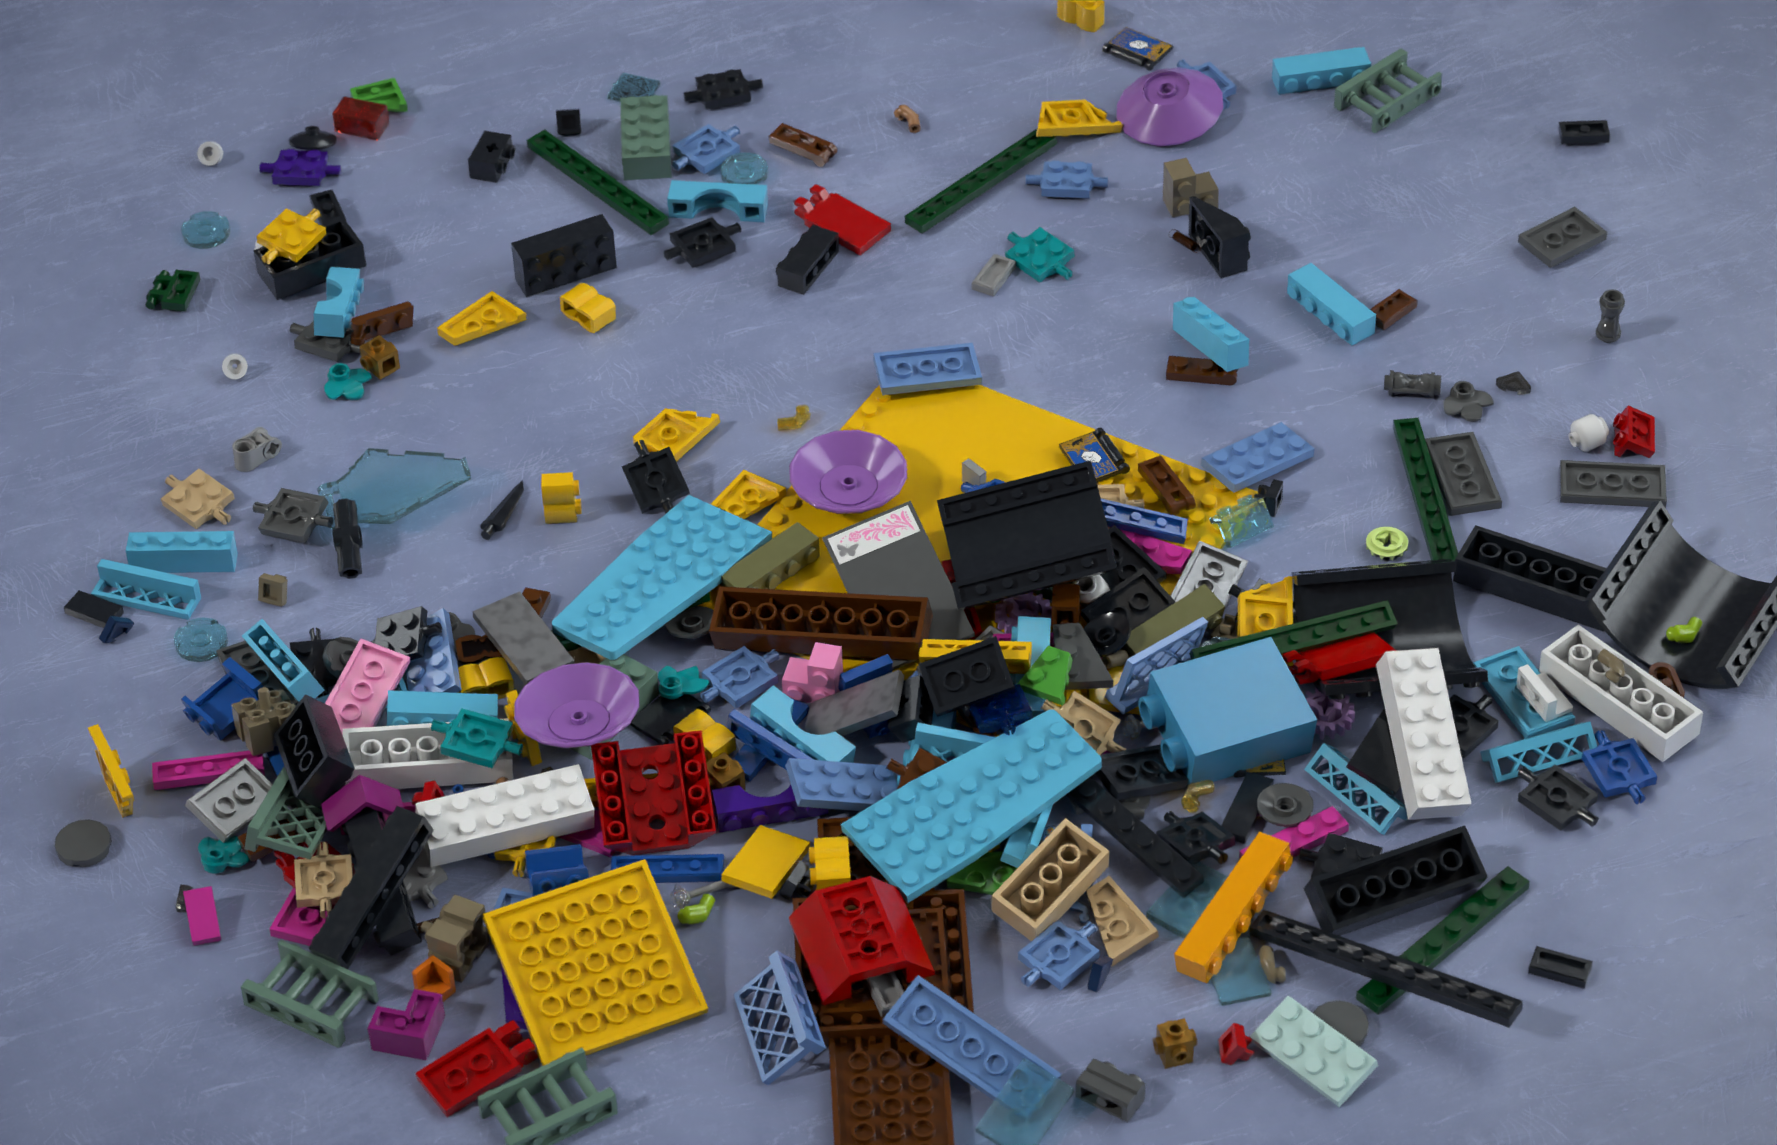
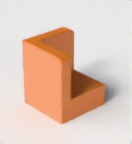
M434 955L430 956L412 971L414 989L442 994L443 1002L456 992L453 970Z

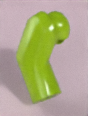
M1691 617L1687 625L1669 627L1666 631V636L1670 641L1690 643L1698 634L1702 621L1697 617Z
M704 894L699 904L680 909L677 914L679 922L682 924L705 922L715 903V898L710 894Z

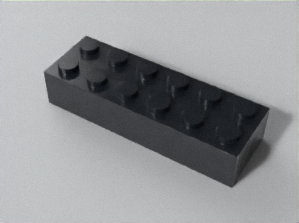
M1477 525L1474 526L1455 558L1456 572H1454V582L1604 632V629L1584 600L1606 570L1605 567Z
M1464 825L1313 877L1304 887V891L1321 930L1341 936L1479 888L1488 875Z

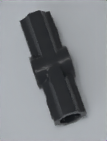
M348 498L339 499L333 504L335 528L332 530L334 547L337 552L338 571L340 577L356 578L359 574H362L360 548H363L362 533L358 525L357 505L355 500H349Z

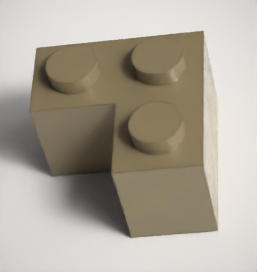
M1187 158L1164 162L1163 201L1172 218L1189 214V199L1192 196L1218 208L1219 189L1209 171L1195 174Z

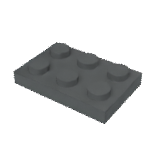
M1573 207L1519 234L1518 243L1549 268H1552L1607 239V231L1578 208Z

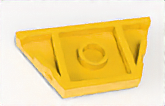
M1087 100L1044 101L1041 104L1036 135L1037 137H1067L1069 135L1088 136L1091 134L1121 133L1123 124L1120 121H1109L1106 119V112L1094 107Z
M665 408L633 436V444L638 441L640 445L639 440H644L649 452H657L670 447L677 462L720 423V415L712 413L711 418L699 417L695 411H678Z
M1292 576L1285 577L1283 581L1274 584L1268 583L1256 590L1251 589L1239 594L1238 637L1293 624ZM1285 661L1288 666L1293 665V661L1289 663Z
M99 724L90 726L88 731L97 748L95 753L106 786L122 818L132 815L134 797L128 785L130 783L128 773L125 767L120 769L121 761L116 749L111 751Z

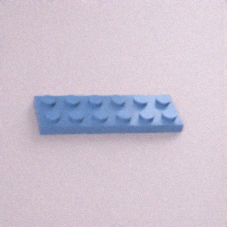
M919 975L883 1018L884 1025L1025 1123H1027L1061 1079V1073Z

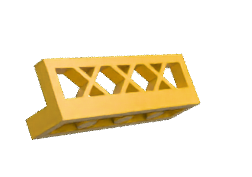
M923 639L922 647L919 650V661L923 663L981 641ZM998 641L1009 673L1026 674L1031 667L1032 642Z

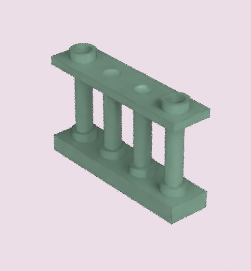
M1400 48L1335 88L1334 107L1342 111L1351 105L1356 106L1372 117V132L1376 133L1427 100L1437 96L1442 88V73L1437 72L1431 77L1425 78L1407 66L1408 52ZM1403 74L1418 85L1410 89L1394 78ZM1386 84L1402 95L1394 99L1378 88ZM1366 95H1371L1385 105L1377 109L1362 100V98Z
M280 940L277 944L281 961L262 983L246 979L240 986L244 1005L340 1048L346 1041L343 1021L362 998L374 1004L379 1001L376 982L368 976H361L305 951L297 944H290ZM291 966L304 972L286 994H280L272 990ZM314 977L327 982L309 1005L295 1001ZM338 988L351 993L334 1015L328 1016L319 1011Z
M583 1048L569 1052L557 1060L500 1087L488 1090L483 1095L477 1097L481 1118L485 1119L494 1114L508 1134L505 1137V1145H553L618 1114L616 1095L611 1087L598 1092L584 1073L587 1070V1063ZM573 1077L587 1098L576 1104H571L558 1083ZM546 1089L561 1109V1111L545 1117L532 1098L533 1095ZM518 1102L522 1103L535 1122L521 1130L518 1129L505 1110Z

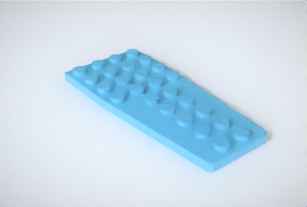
M688 495L644 531L552 621L553 633L605 658L615 660L721 584V576L734 564L772 540V531Z
M1050 709L910 781L841 824L842 832L848 836L852 843L891 885L899 889L902 897L909 903L978 860L1102 768V758L1057 711Z

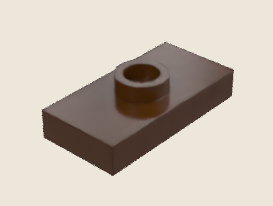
M1398 289L1370 309L1376 314L1375 325L1382 330L1387 329L1417 307L1418 300Z

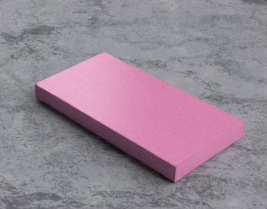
M359 640L325 704L332 707L342 735V729L376 726L388 704V690L395 691L410 663V657L367 640Z

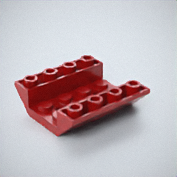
M702 730L675 733L673 744L625 750L619 749V741L591 745L604 848L634 856L688 849L716 834ZM648 769H654L658 772V775L654 779H647L643 776V773ZM655 819H660L665 822V826L662 829L655 830L650 827V823Z
M868 876L816 890L789 916V922L823 1005L851 998L852 982L901 969L907 982L914 981L918 975L922 978L935 975L933 966L899 889L874 877ZM849 905H854L858 907V909L849 911L846 910L845 907ZM867 947L876 949L872 953H866L862 950Z

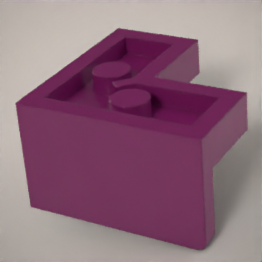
M358 775L321 804L327 830L334 832L366 806L388 815H392L397 806L404 808L398 789L362 775Z
M414 989L405 1011L377 1006L368 1026L371 1049L373 1051L427 1061L445 1018L442 994Z

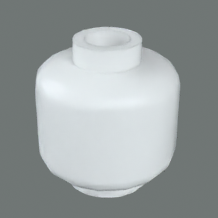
M1588 414L1571 424V433L1568 434V437L1573 447H1578L1580 450L1588 452L1606 442L1609 429L1602 417Z
M1100 575L1072 582V584L1080 586V605L1084 608L1110 591L1108 584Z

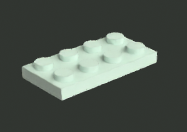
M1289 995L1249 1036L1253 1044L1339 1108L1378 1066L1375 1058Z

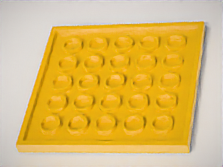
M646 859L483 913L484 922L542 1066L580 1048L584 1049L585 1055H589L708 1013L707 1003Z

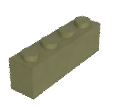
M797 522L734 564L721 576L722 583L720 586L775 589L780 583L790 576H794L799 570L820 557L819 537Z
M1203 584L1133 629L1127 643L1121 650H1125L1128 653V658L1201 617L1208 621L1205 630L1208 628L1214 629L1223 620L1222 616L1225 606L1207 585Z

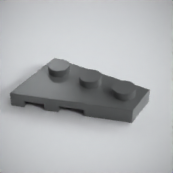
M1053 624L1054 648L1069 652L1073 660L1071 670L1068 673L1069 683L1068 686H1065V690L1113 688V679L1081 624Z

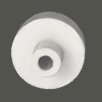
M205 142L198 148V159L204 165H216L222 160L223 150L216 142Z
M230 354L223 360L222 370L228 378L240 379L247 372V361L242 355Z

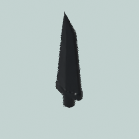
M523 480L512 489L485 521L481 523L480 527L483 529L481 532L482 538L489 540L494 532L502 531L505 528L509 517L524 492Z

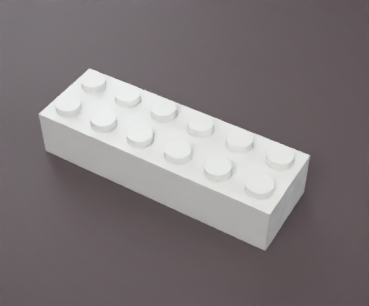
M1580 625L1575 626L1541 651L1540 673H1546L1559 689L1629 739L1634 738L1639 746L1660 761L1664 762L1700 734L1703 711ZM1603 649L1608 650L1624 663L1625 675L1617 683H1613L1605 677V673L1609 668L1597 660L1598 654Z
M1439 649L1386 651L1377 662L1376 667L1408 820L1461 816L1472 803Z
M432 723L342 729L343 738L355 768L351 778L346 781V785L358 775L365 776L395 789L424 787L425 782L434 780L438 786L494 783L501 777H506L511 781L513 780L512 753L504 751L498 757L493 768L442 755L440 746L446 734L431 731Z
M579 764L415 803L416 813L424 816L434 829L424 846L430 867L546 840L553 835L558 837L594 828V807Z

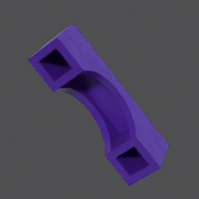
M739 785L712 790L713 810L719 833L829 814L826 808L798 807L791 785L784 792L771 797L751 795Z

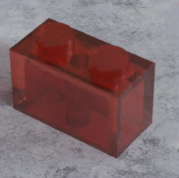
M345 96L332 113L335 132L377 141L390 124L387 105Z

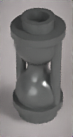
M1610 289L1605 291L1600 297L1599 305L1602 313L1601 320L1596 328L1597 338L1607 343L1617 341L1621 336L1619 318L1625 306L1623 294L1618 290Z
M1390 370V375H1385L1384 390H1389V395L1391 396L1393 394L1413 393L1434 398V395L1440 396L1441 375H1435V372L1421 375L1404 374Z

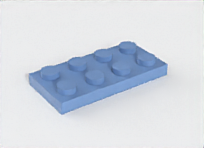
M973 343L873 353V361L882 395L982 385V375Z
M1280 422L1202 457L1201 466L1235 493L1314 457L1315 448Z
M444 608L427 617V625L439 622L442 626V633L429 636L424 646V657L410 661L405 671L408 691L457 693L462 690L450 615Z
M789 758L785 765L798 807L863 811L898 788L893 772L886 769L887 765Z

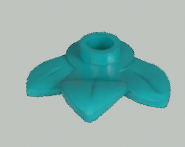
M337 363L329 369L327 374L328 382L324 385V391L331 400L337 399L342 395L346 399L357 400L364 395L362 383L372 379V376L364 369H350L344 363Z
M667 665L658 673V680L660 682L659 694L667 699H677L683 694H696L705 690L709 685V680L699 679L697 666L677 672L674 668Z
M233 836L225 843L220 839L215 840L211 837H205L198 845V852L202 855L201 864L205 871L212 874L222 873L227 866L240 867L250 861L246 853L240 852L242 846L239 843L238 836Z

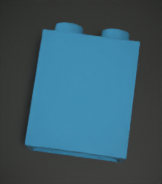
M1271 637L1150 672L1147 696L1139 698L1138 702L1139 712L1144 725L1148 729L1158 727L1163 737L1161 753L1167 768L1171 772L1181 769L1188 778L1187 784L1190 789L1234 776V773L1238 770H1247L1281 759L1285 761L1311 753L1317 718Z

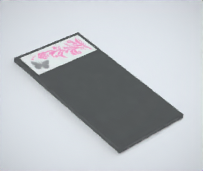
M911 501L822 537L847 593L928 597L933 613L929 639L967 640L975 636L964 610L959 611L950 581ZM891 659L893 661L892 671L917 660Z

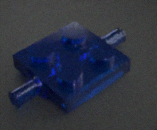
M1020 684L1014 685V690L968 706L980 734L993 733L1000 728L1004 729L1006 735H1010L1009 729L1014 734L1016 731L1014 725H1021L1033 718L1032 709Z

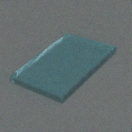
M1249 936L1238 938L1233 952L1226 955L1219 972L1211 977L1221 1006L1271 996V989L1252 945V940Z

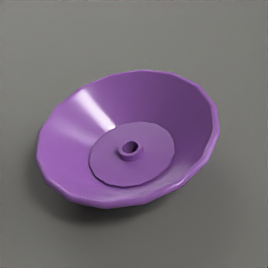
M1180 67L1156 70L1139 77L1124 90L1117 103V121L1123 124L1122 129L1126 135L1140 143L1160 147L1180 145L1200 137L1215 125L1223 110V93L1212 78L1200 71Z
M838 430L814 437L797 450L789 465L790 483L801 499L817 509L836 514L863 513L884 506L900 493L907 480V461L896 445L880 435L861 430Z
M588 662L562 665L539 674L523 687L514 702V719L525 735L543 745L561 748L591 746L614 737L631 723L639 709V690L628 675L611 666Z

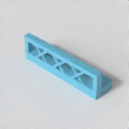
M101 559L97 565L100 580L91 592L93 596L118 605L189 620L201 600L197 579ZM105 586L117 588V590L109 593L102 592ZM132 592H138L141 594L140 596L134 598H129L125 596L126 594ZM156 597L165 599V601L159 603H152L149 600ZM181 602L188 603L185 610L174 608L173 606Z
M1589 721L1480 751L1483 762H1490L1496 783L1518 777L1519 770L1517 769L1519 765L1525 766L1532 772L1550 768L1553 765L1581 759L1582 752L1572 747L1578 736L1586 734L1589 749L1596 748L1597 743L1591 722ZM1570 739L1568 744L1565 743L1563 740ZM1553 743H1558L1565 748L1560 759H1555L1547 754ZM1542 746H1545L1544 749H1543V751H1541V750L1538 749V748H1539V747H1542ZM1528 750H1532L1540 755L1535 766H1529L1522 762ZM1570 751L1574 753V755L1568 756ZM1520 753L1518 758L1512 756L1514 754ZM1507 757L1515 762L1510 773L1501 775L1497 759ZM1545 758L1549 760V762L1542 763Z
M917 723L910 762L915 757L919 748L931 752L936 757L948 762L946 758L950 756L959 757L995 737Z
M1323 743L1305 767V771L1379 833L1384 835L1397 817L1407 820L1405 805L1396 797L1391 796L1346 768L1350 759L1335 747ZM1323 758L1329 761L1330 773L1319 774L1315 770ZM1346 775L1348 777L1349 789H1337L1336 777ZM1365 791L1367 793L1368 805H1356L1355 793ZM1384 807L1389 811V814L1380 825L1375 820V809Z
M1053 804L1009 836L1000 861L1018 868L1035 851L1039 845Z

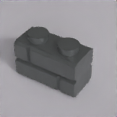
M1093 1058L1086 1067V1070L1077 1079L1076 1097L1125 1122H1129L1135 1111L1139 1109L1145 1100L1146 1083L1135 1074L1127 1075L1117 1070L1110 1062H1101Z

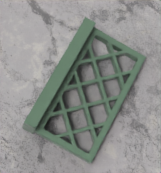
M285 767L282 768L248 825L244 849L255 852L258 846L261 845L311 860L327 831L324 816L316 818L313 813L323 812V810L313 805L306 806L304 801L295 797ZM293 804L298 806V808L291 810L287 808L288 805ZM305 815L307 820L298 821L295 817ZM287 819L290 823L280 825L278 821ZM314 827L317 831L307 833L305 828ZM296 830L299 835L289 836L286 832ZM278 834L281 838L273 839L267 836ZM305 842L309 847L304 848L296 844Z

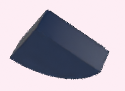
M110 616L99 639L103 643H112L122 633L125 632L127 634L133 627L134 622L129 618Z
M1104 955L1093 963L1087 985L1088 990L1096 993L1100 990L1108 976L1113 958Z

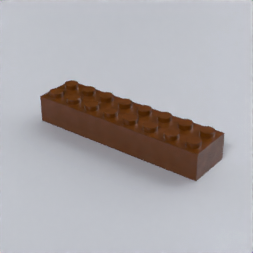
M719 586L709 633L715 649L738 650L745 646L750 651L770 652L775 649V651L780 653L811 654L815 642L842 646V656L879 658L888 654L891 659L919 660V650L922 647L923 639H929L933 613L928 597Z

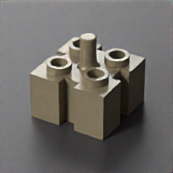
M262 687L258 689L259 700L248 697L240 702L231 704L235 731L242 742H246V747L253 756L274 750V746H277L274 734L296 707L294 703L291 704L290 698L283 689L269 691L268 688Z
M454 894L449 903L442 907L439 915L440 919H437L434 924L424 921L421 925V931L425 932V939L427 940L429 950L428 958L434 955L453 970L454 980L462 983L473 967V960L475 957L479 958L490 940L488 929L483 926L485 923L483 913H486L485 905Z

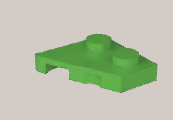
M395 78L350 88V95L357 110L408 111L407 103Z
M1047 646L1018 682L1020 691L1045 700L1048 699L1063 706L1066 700L1064 696L1065 686H1068L1069 683L1068 673L1071 670L1073 661L1071 654Z

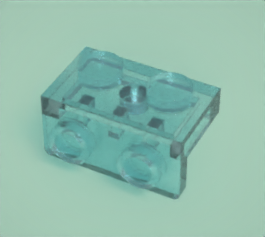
M1252 495L1242 497L1237 500V505L1222 507L1216 510L1217 515L1209 518L1211 524H1218L1227 548H1232L1274 527L1263 498H1253Z

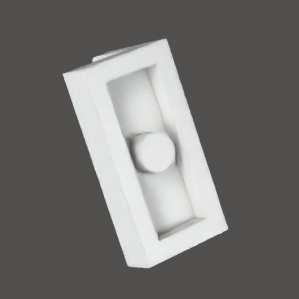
M1528 664L1518 668L1516 687L1545 722L1573 711V705L1546 673L1536 675Z

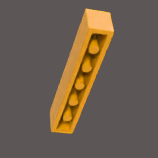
M1259 831L1174 953L1177 972L1206 984L1213 974L1216 975L1219 972L1222 961L1227 954L1233 952L1239 936L1248 930L1251 919L1256 912L1259 913L1262 910L1268 894L1275 891L1279 878L1290 869L1293 857L1291 856L1290 844L1288 842Z

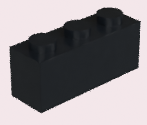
M812 225L806 233L804 232L799 242L789 250L785 259L780 261L776 267L778 286L804 295L838 254V233L816 225Z

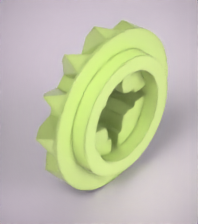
M1379 527L1367 535L1366 549L1371 551L1372 556L1379 555L1381 560L1385 557L1393 560L1395 556L1402 557L1404 551L1408 550V538L1397 528ZM1390 540L1391 544L1388 547H1384L1383 545Z

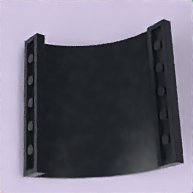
M1091 460L937 500L956 582L952 583L959 611L1118 570Z
M1660 500L1652 502L1584 602L1612 640L1644 666L1650 668L1651 665L1658 662L1668 663L1676 670L1681 683L1711 689L1739 687L1777 628V575L1772 583L1739 576L1714 564L1691 547L1672 526L1674 520ZM1691 617L1701 619L1702 626L1692 642L1679 643L1670 641L1667 638L1666 631L1669 627L1687 625Z
M1439 559L1291 572L1297 623L1388 600L1397 621V626L1394 629L1375 634L1397 651L1438 648L1447 690L1453 689L1455 684H1463L1465 688L1479 687L1480 682H1488V671L1474 666L1462 637L1451 573L1456 572V561ZM1377 667L1324 681L1319 678L1313 682L1317 690L1328 696L1331 700L1344 699L1345 694L1353 693L1356 694V697H1370L1372 692L1381 691Z

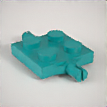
M1041 227L1025 238L1020 237L1014 231L1009 233L1007 239L1014 243L1015 246L1005 252V258L1015 260L1017 268L1039 283L1048 276L1057 273L1066 280L1072 277L1073 271L1066 268L1065 264L1075 257L1073 248Z
M461 708L459 714L451 723L448 724L434 719L431 724V731L446 734L440 746V752L442 755L493 768L498 757L504 751L520 755L523 750V744L508 741L513 731V722Z

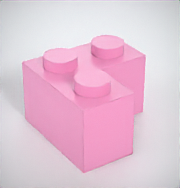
M815 642L809 660L790 657L782 678L783 693L797 701L811 703L840 692L838 685L840 674L843 673L842 646Z

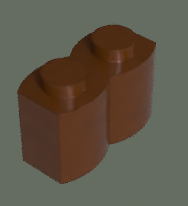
M486 634L483 636L466 635L455 641L460 663L473 664L483 660L485 657L489 659L496 657L504 658Z

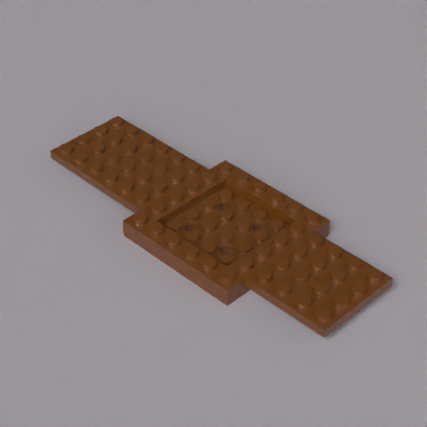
M852 817L817 819L818 838L846 836L842 832L841 824ZM848 838L851 881L871 876L890 884ZM934 886L909 903L903 898L935 971V975L923 979L974 1013L964 889L935 890ZM793 898V912L807 898ZM849 905L845 909L855 908L856 906ZM794 934L795 960L824 1044L829 1046L834 1145H954L949 1069L883 1024L884 1017H881L864 979L851 983V985L862 986L860 990H851V998L823 1005ZM896 970L894 972L905 992L909 987L906 985L908 982L902 970Z

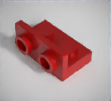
M1628 405L1622 413L1616 415L1613 421L1614 455L1620 457L1629 449L1636 454L1650 459L1655 453V417Z

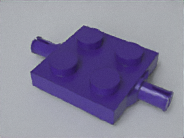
M281 150L276 162H260L259 166L260 173H273L272 183L274 185L320 186L322 179L327 174L341 175V165H327L329 160L328 151Z

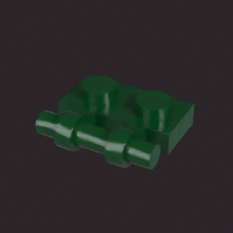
M162 270L153 281V289L148 291L145 306L148 309H154L161 302L162 309L186 312L201 280L199 272L175 270L173 276H170L168 271Z

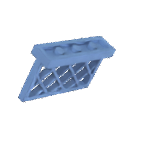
M1201 617L1128 658L1119 683L1107 690L1105 698L1123 715L1139 706V698L1147 696L1150 672L1191 660L1189 653L1191 649L1199 647L1208 621Z
M775 951L769 956L771 964L734 994L762 1082L767 1085L771 1084L809 1052L818 1055L826 1049L796 960L779 951ZM775 975L772 989L766 988L769 978ZM755 991L751 1006H747L745 998ZM764 993L770 994L765 1008H759ZM778 996H782L783 1000L779 1011L773 1010ZM757 1012L763 1013L758 1028L753 1025ZM771 1015L777 1016L773 1029L767 1030ZM787 1017L790 1019V1024L787 1032L783 1033L781 1029ZM764 1035H770L766 1049H761ZM783 1037L784 1041L780 1052H774L778 1038ZM793 1039L797 1040L799 1048L792 1054H788ZM772 1056L778 1057L775 1067L769 1071L768 1066Z

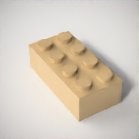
M1065 818L992 895V912L1030 941H1033L1059 920L1109 867V850Z

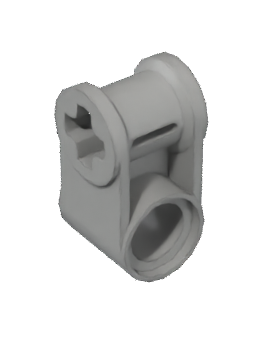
M263 427L255 428L249 434L233 442L235 468L241 472H249L267 460L274 458L282 448L281 440L268 435L267 430Z

